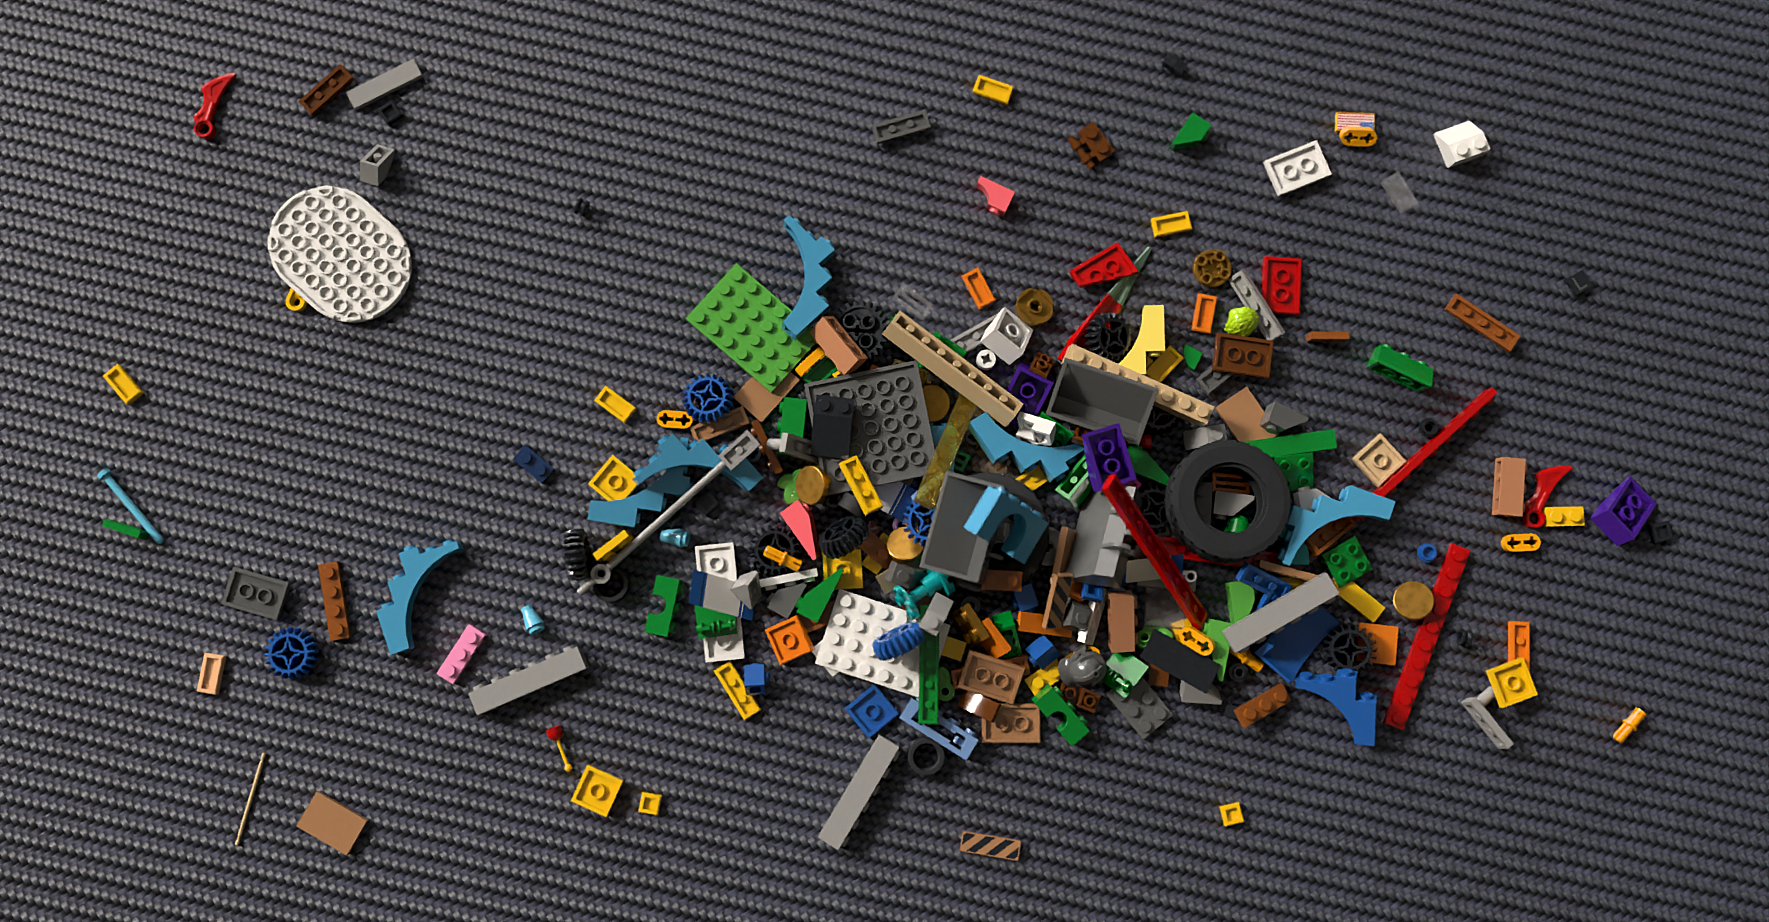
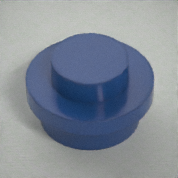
M1425 543L1418 547L1417 556L1422 562L1429 563L1435 560L1437 550L1432 544Z

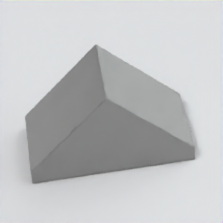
M757 571L741 575L730 589L749 609H753L762 596Z

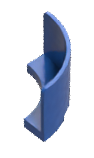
M1321 605L1318 606L1319 609L1311 614L1306 612L1301 615L1302 619L1298 622L1285 624L1282 631L1276 634L1271 632L1266 640L1259 643L1254 652L1288 683L1294 680L1300 667L1318 644L1339 624V621Z

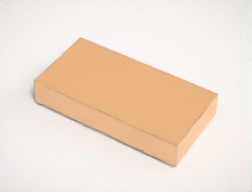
M204 653L197 692L219 694L226 660L225 655Z

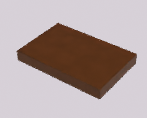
M1217 332L1211 371L1269 379L1274 341Z

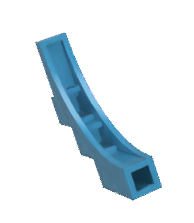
M788 215L784 219L783 227L792 236L800 251L804 265L805 280L800 299L793 311L782 322V329L796 341L828 312V301L824 296H819V294L831 284L832 277L830 271L825 267L822 268V266L834 256L835 249L834 245L822 236L815 240L814 235L810 231L806 232L802 228V224L798 219H793Z
M987 412L970 421L967 426L992 464L996 462L1000 464L1010 456L1020 473L1026 470L1029 473L1039 465L1049 483L1053 480L1058 482L1066 477L1065 473L1069 469L1068 466L1078 460L1076 458L1082 453L1084 456L1085 454L1084 446L1076 443L1060 447H1044L1020 441L1000 428Z
M665 434L657 441L660 445L656 449L660 452V455L654 454L648 460L650 464L646 468L641 466L633 473L635 477L632 480L638 485L649 476L675 467L695 466L712 470L722 461L719 455L729 446L724 444L717 451L719 453L717 455L702 438L700 441L695 439L687 446L689 448L687 450L674 434H671L669 437ZM746 458L732 471L726 467L720 472L736 482L745 492L752 489L763 479L761 474Z
M681 437L680 442L689 450L687 447L690 444L688 443L689 438ZM688 466L667 469L655 483L636 495L613 501L591 500L587 521L634 528L635 524L639 525L641 514L637 513V509L660 513L661 509L666 507L667 498L663 497L664 494L682 497L692 488L693 483L690 482V477L683 476V473L687 474Z
M1350 485L1341 490L1339 495L1341 501L1324 495L1314 499L1311 504L1312 512L1295 505L1291 506V510L1288 513L1290 516L1285 525L1290 530L1287 529L1283 539L1285 544L1283 548H1280L1277 556L1279 559L1278 564L1285 567L1290 566L1303 542L1315 530L1330 521L1347 517H1367L1379 521L1389 520L1395 501Z
M454 539L443 542V546L438 548L431 546L426 548L425 552L422 547L411 545L405 547L404 552L399 553L406 575L404 573L395 575L393 580L387 582L394 604L393 602L381 605L382 609L376 610L390 655H396L415 648L411 633V616L419 588L428 574L440 562L464 549L462 542L455 541Z

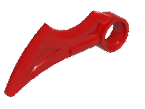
M236 73L222 75L201 87L204 103L201 109L194 115V133L201 139L210 140L215 136L216 127L212 124L219 101L226 88L236 78ZM205 125L209 126V131L206 134H201V128Z
M1572 466L1551 467L1534 474L1537 483L1536 491L1531 498L1524 501L1525 513L1522 519L1525 526L1532 529L1538 528L1545 523V515L1542 510L1554 487L1572 469ZM1532 513L1538 516L1536 524H1533L1529 519Z

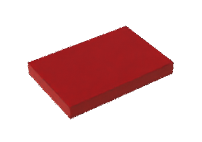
M1263 257L1261 295L1273 314L1300 315L1302 259Z

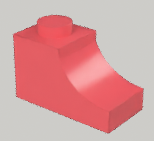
M980 176L976 188L985 194L988 200L987 209L995 216L999 217L1001 215L1004 217L1015 192Z

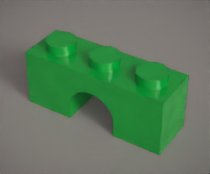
M660 575L656 576L653 594L662 596L665 599L666 607L660 614L648 613L645 633L670 637V633H674L676 622H673L674 614H678L680 603H677L678 596H682L684 584H681L682 580Z
M1048 684L1031 700L1046 717H1049L1056 711L1063 713V721L1056 729L1073 746L1089 732L1086 727L1088 723L1081 715L1076 716L1073 712L1076 710L1069 701L1064 702L1061 698L1063 693L1056 686L1052 688Z

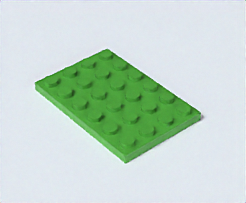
M737 263L686 317V320L771 394L816 345L813 336L809 333L813 329L812 327L796 341L782 329V322L789 316L792 310Z

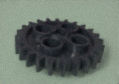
M861 300L859 305L857 301H854L853 306L847 303V310L840 308L842 314H835L838 318L837 321L845 330L861 331L863 329L865 331H876L875 334L847 332L850 337H853L854 342L867 358L874 360V354L881 355L879 349H886L883 343H889L885 336L882 335L888 327V324H885V322L889 318L882 317L885 312L882 310L878 311L879 306H873L871 302L866 304L865 301ZM854 317L855 323L850 326V320ZM872 318L873 324L872 326L868 327L867 323L869 319ZM870 337L871 343L869 346H866V340Z

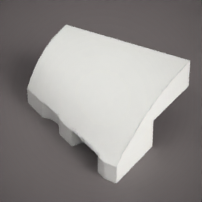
M1020 412L1017 417L1019 430L1016 434L1017 439L1023 442H1031L1033 445H1052L1056 431V422Z

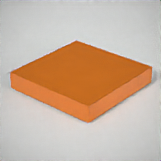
M799 614L765 629L780 665L815 650Z
M990 618L981 621L990 637L980 642L988 655L999 658L1009 652L1011 646Z
M1358 622V631L1360 632L1361 629L1366 628L1367 630L1364 635L1366 636L1371 633L1372 637L1368 640L1376 641V644L1371 645V648H1377V652L1371 651V655H1375L1376 659L1369 658L1368 661L1395 666L1398 627ZM1357 635L1356 646L1366 647L1364 641ZM1366 653L1356 654L1355 661L1361 662Z

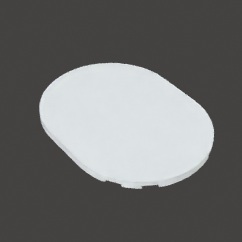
M318 186L317 188L304 190L294 195L276 213L268 236V250L271 263L278 275L321 314L341 322H364L385 314L404 295L412 272V259L409 247L401 233L360 195L345 188Z

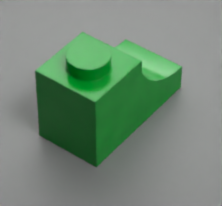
M1011 611L992 615L994 625L1011 646V650L1004 654L1003 658L1021 655L1022 651Z

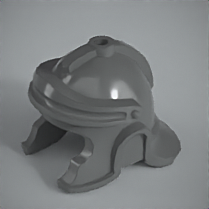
M1086 644L1079 646L1070 658H1063L1058 664L1061 680L1068 687H1073L1076 684H1091L1095 686L1104 678L1107 669L1104 658L1098 652H1088Z

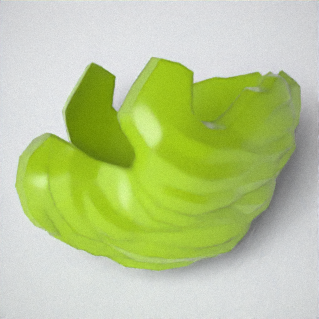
M1241 307L1229 311V318L1225 324L1224 331L1227 334L1248 337L1256 330L1259 316L1253 308Z

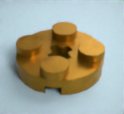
M1029 288L1019 295L1014 309L1022 322L1029 327H1036L1045 324L1052 316L1053 300L1046 291ZM1030 304H1037L1038 311L1032 310Z

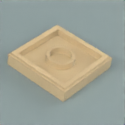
M1381 433L1351 459L1376 487H1380L1407 462Z

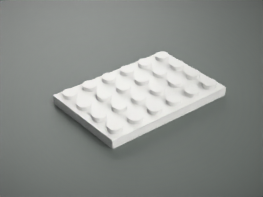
M839 589L815 664L919 697V646L903 656L887 661H879L873 651L872 644L875 639L894 627L910 622H917L919 624L920 615L919 618L911 620L906 614V610ZM945 623L942 624L939 630V660L950 625Z

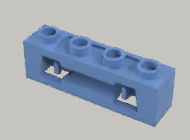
M911 697L899 718L967 760L978 742V739L975 737L976 733L968 728L966 730L958 727L959 722L951 717L949 720L942 717L943 712L938 710V723L953 733L958 732L965 737L963 740L955 735L952 741L961 746L960 749L950 743V739L926 724L921 725L911 719L912 717L918 719L919 697H916V699Z

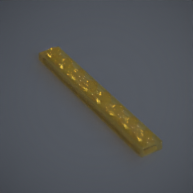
M961 393L958 396L913 500L930 510L935 505L941 491L945 473L950 470L977 406Z

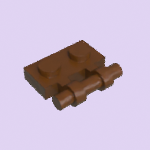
M1094 122L1078 131L1077 134L1081 138L1077 141L1073 135L1067 139L1071 144V149L1077 152L1081 158L1080 161L1083 165L1086 164L1089 170L1095 166L1092 159L1095 158L1098 163H1101L1115 153L1114 148ZM1086 145L1090 153L1087 154L1082 146Z

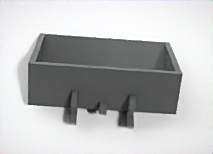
M1065 358L1046 415L1070 422V430L1072 431L1075 425L1095 431L1119 423L1124 440L1139 445L1159 388Z
M946 471L919 567L983 585L990 558L1003 561V556L994 554L992 551L995 540L1004 542L1005 537L997 535L1000 524L989 542L965 529L964 526L988 486L994 489L1000 487L1008 493L1009 489L1003 485ZM1006 517L1001 521L1013 524V520Z
M1124 486L1140 510L1143 499L1136 487ZM1091 491L1084 499L1075 530L1077 532L1064 573L1074 575L1072 582L1121 589L1128 557L1133 555L1134 552L1130 550L1133 536L1104 492Z

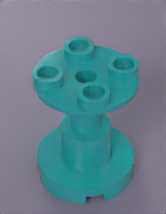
M926 569L928 575L919 581V586L908 594L899 585L894 586L893 591L896 594L894 599L900 607L904 606L906 614L911 620L919 618V611L914 603L926 595L931 597L938 591L945 596L955 592L953 582L949 584L947 580L949 575Z

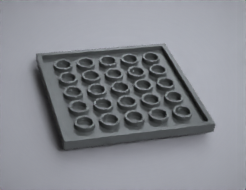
M917 360L804 384L812 427L816 394L856 400L857 410L849 458L858 456L873 487L939 473ZM818 456L820 468L831 477L826 497L851 492L852 489L839 466V463L845 460Z

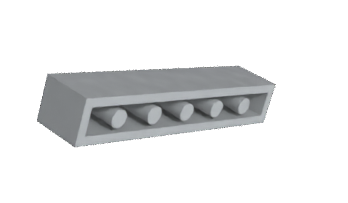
M1321 573L1221 632L1232 651L1241 654L1250 649V644L1254 642L1258 644L1266 640V635L1271 632L1276 634L1282 631L1285 624L1298 622L1302 619L1300 616L1306 612L1311 614L1317 611L1320 604L1325 603L1326 605L1336 600L1335 596L1339 592L1328 574Z
M574 644L564 648V652L559 655L554 652L545 656V661L540 663L538 660L528 663V668L524 670L517 668L509 672L510 676L503 678L501 675L491 679L492 683L485 686L482 683L473 687L474 691L468 694L476 714L480 715L588 669L589 665L581 646L575 647Z
M881 734L877 736L818 836L819 839L839 850L840 846L845 847L850 838L847 834L850 829L855 830L860 821L858 819L861 812L865 813L870 805V802H868L871 794L873 796L876 795L880 788L878 782L881 777L886 778L890 771V768H888L890 762H895L900 754V751H898L899 745Z

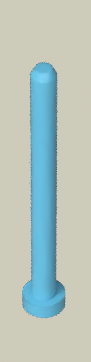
M106 468L97 474L99 480H104L155 542L161 544L164 541L163 537L112 478L111 470Z

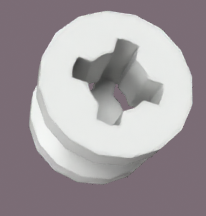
M991 350L980 351L976 358L978 368L984 371L990 370L996 361L994 353Z

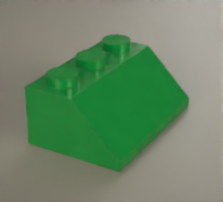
M1386 344L1379 345L1374 349L1366 366L1367 369L1417 393L1431 387L1433 369L1429 368L1427 363L1410 359V355L1402 352L1398 353L1393 350V347Z

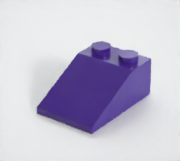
M1022 361L1006 390L1023 403L1017 415L1010 422V424L1018 428L1017 417L1019 413L1023 412L1037 416L1055 380V377L1049 374L1045 379L1030 371V365Z
M1119 423L1082 434L1087 471L1093 491H1102L1101 488L1109 475L1116 474L1122 484L1136 480Z
M1629 476L1597 507L1591 516V520L1616 546H1619L1636 538L1657 503Z

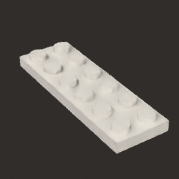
M734 542L695 546L698 571L737 581ZM736 617L738 634L703 639L706 662L745 658L742 621L740 617Z

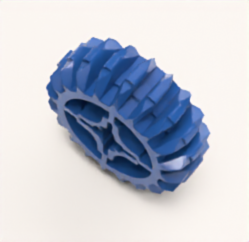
M709 373L705 374V378L698 375L699 380L696 381L692 378L693 384L686 385L689 390H683L685 395L682 398L683 403H685L683 407L685 410H688V416H692L694 421L699 419V422L703 424L706 419L707 423L711 424V420L714 419L718 423V417L725 419L723 413H730L728 407H733V402H731V400H734V395L731 394L733 389L729 387L728 381L724 382L722 376L717 379L716 374H713L711 378ZM715 387L723 392V398L715 395ZM694 399L701 402V410L694 407Z
M926 494L925 501L921 496H918L919 503L912 500L911 503L914 507H906L910 513H903V516L908 518V520L902 521V524L909 525L904 529V532L911 531L908 538H914L913 543L915 544L921 540L920 546L925 547L928 538L923 535L931 527L930 524L926 526L927 522L922 516L925 518L932 516L931 520H933L938 500L936 495H933L931 500L930 495ZM925 506H935L928 513L923 514L919 511ZM915 516L921 521L919 532H917L914 525Z
M917 622L905 623L883 633L874 640L872 647L879 661H887L903 656L917 646H920L925 636Z
M288 627L287 630L282 628L280 633L275 632L273 634L275 639H268L271 646L264 647L266 650H269V653L264 654V657H269V660L265 663L267 665L272 664L269 670L275 671V676L282 675V679L289 677L290 680H294L296 676L302 678L303 673L309 674V668L315 667L312 661L318 660V657L314 656V653H319L318 649H314V646L318 643L311 642L314 636H307V630L302 631L300 627H296L295 630L293 627ZM296 639L302 643L304 649L299 648ZM285 640H287V642H285L284 648L281 651H279L281 644ZM290 651L299 652L298 654H294L293 656L290 654L285 655V653H289ZM304 655L302 663L297 667L299 658ZM279 657H282L285 660V665H287L288 668L281 663Z

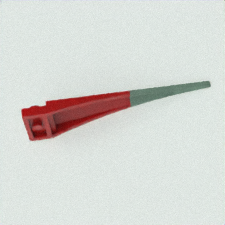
M1147 247L1133 263L1139 272L1152 247ZM1138 274L1121 278L1066 342L1067 345L1057 358L1059 361L1062 362L1071 344L1086 350L1090 348L1089 345L1085 344L1088 341V338L1084 337L1088 334L1085 328L1090 326L1089 322L1094 320L1096 315L1105 312L1120 313ZM1106 323V324L1104 325L1106 328H1111V327H1112V326H1111L1110 324H1108V323Z

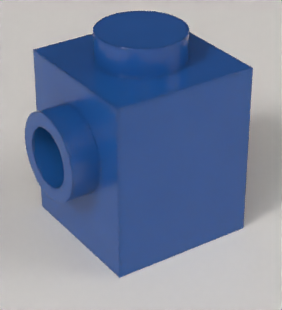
M1032 584L1022 586L1021 591H1012L1014 598H1011L1014 609L1024 612L1036 611L1035 607L1039 606Z
M1043 634L1025 649L1030 655L1027 659L1034 667L1038 665L1042 670L1060 656L1054 645Z
M753 663L745 665L744 686L746 696L766 694V683H769V671L765 672L764 664Z

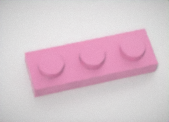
M468 624L436 674L455 684L487 634Z

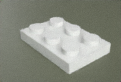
M1317 140L1263 162L1278 197L1331 175Z

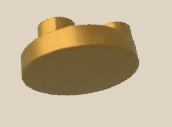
M1206 250L1195 259L1192 268L1193 275L1202 286L1208 288L1219 287L1231 275L1230 260L1225 252L1221 250Z
M929 384L922 387L929 422L936 423L947 415L950 408V399L943 388Z
M818 466L804 467L796 479V492L800 500L809 505L824 503L828 487L831 483V477Z
M908 526L895 529L887 539L888 553L896 563H910L922 559L925 547L920 546L921 540L915 544L913 543L914 538H908L911 531L904 532V529Z
M1409 581L1396 589L1393 605L1400 616L1410 621H1417L1430 614L1434 606V596L1425 584Z

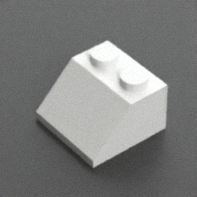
M1470 121L1433 134L1447 168L1483 156L1490 150L1484 132Z
M1004 307L988 326L980 342L1010 365L1024 353L1033 329Z

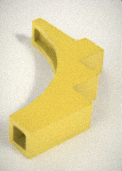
M1144 305L1138 338L1130 352L1119 363V365L1145 376L1146 354H1149V357H1159L1165 351L1164 305Z

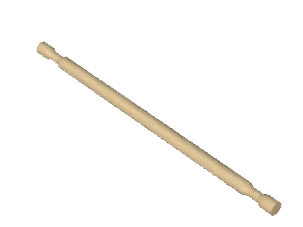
M262 753L261 761L259 762L238 832V838L235 842L237 846H239L266 753Z

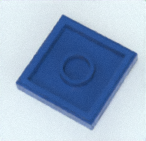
M875 683L845 708L869 739L899 715Z

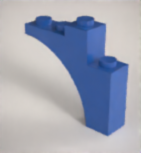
M1349 668L1337 669L1336 676L1331 674L1315 675L1310 672L1297 673L1295 688L1314 692L1333 703L1347 719L1353 733L1354 744L1375 746L1377 695L1370 692L1357 693L1358 671H1353Z

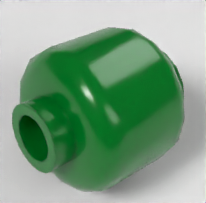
M1234 515L1227 519L1223 532H1241L1250 523L1246 517Z

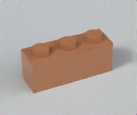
M834 316L822 317L809 332L813 336L815 343L821 346L825 351V355L835 363L837 370L843 375L855 373L868 359Z
M1510 457L1495 459L1493 516L1522 517L1525 511L1523 498L1526 492V484L1524 481L1528 470L1526 459Z
M1131 590L1107 591L1108 646L1111 653L1134 652L1135 644H1138V636L1134 626L1138 625L1137 615H1134V608H1137V598L1133 596Z

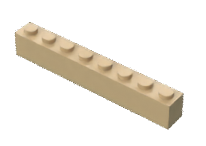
M899 311L882 333V335L983 411L987 412V414L1006 427L1023 405L1021 401L903 312Z
M1074 344L1068 347L1061 363L1063 365L1064 359L1068 358L1159 388L1153 406L1200 427L1207 425L1214 406Z

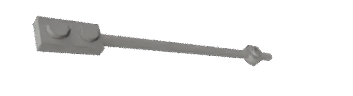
M748 430L745 431L719 455L722 461L607 564L594 566L591 570V578L577 592L583 596L596 583L603 584L609 581L612 575L611 570L720 472L726 467L732 471L761 444ZM600 570H603L605 572L604 577H601L599 575Z

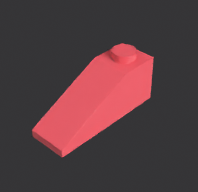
M799 499L780 514L812 560H816L820 557L814 514L811 511V505L805 504Z

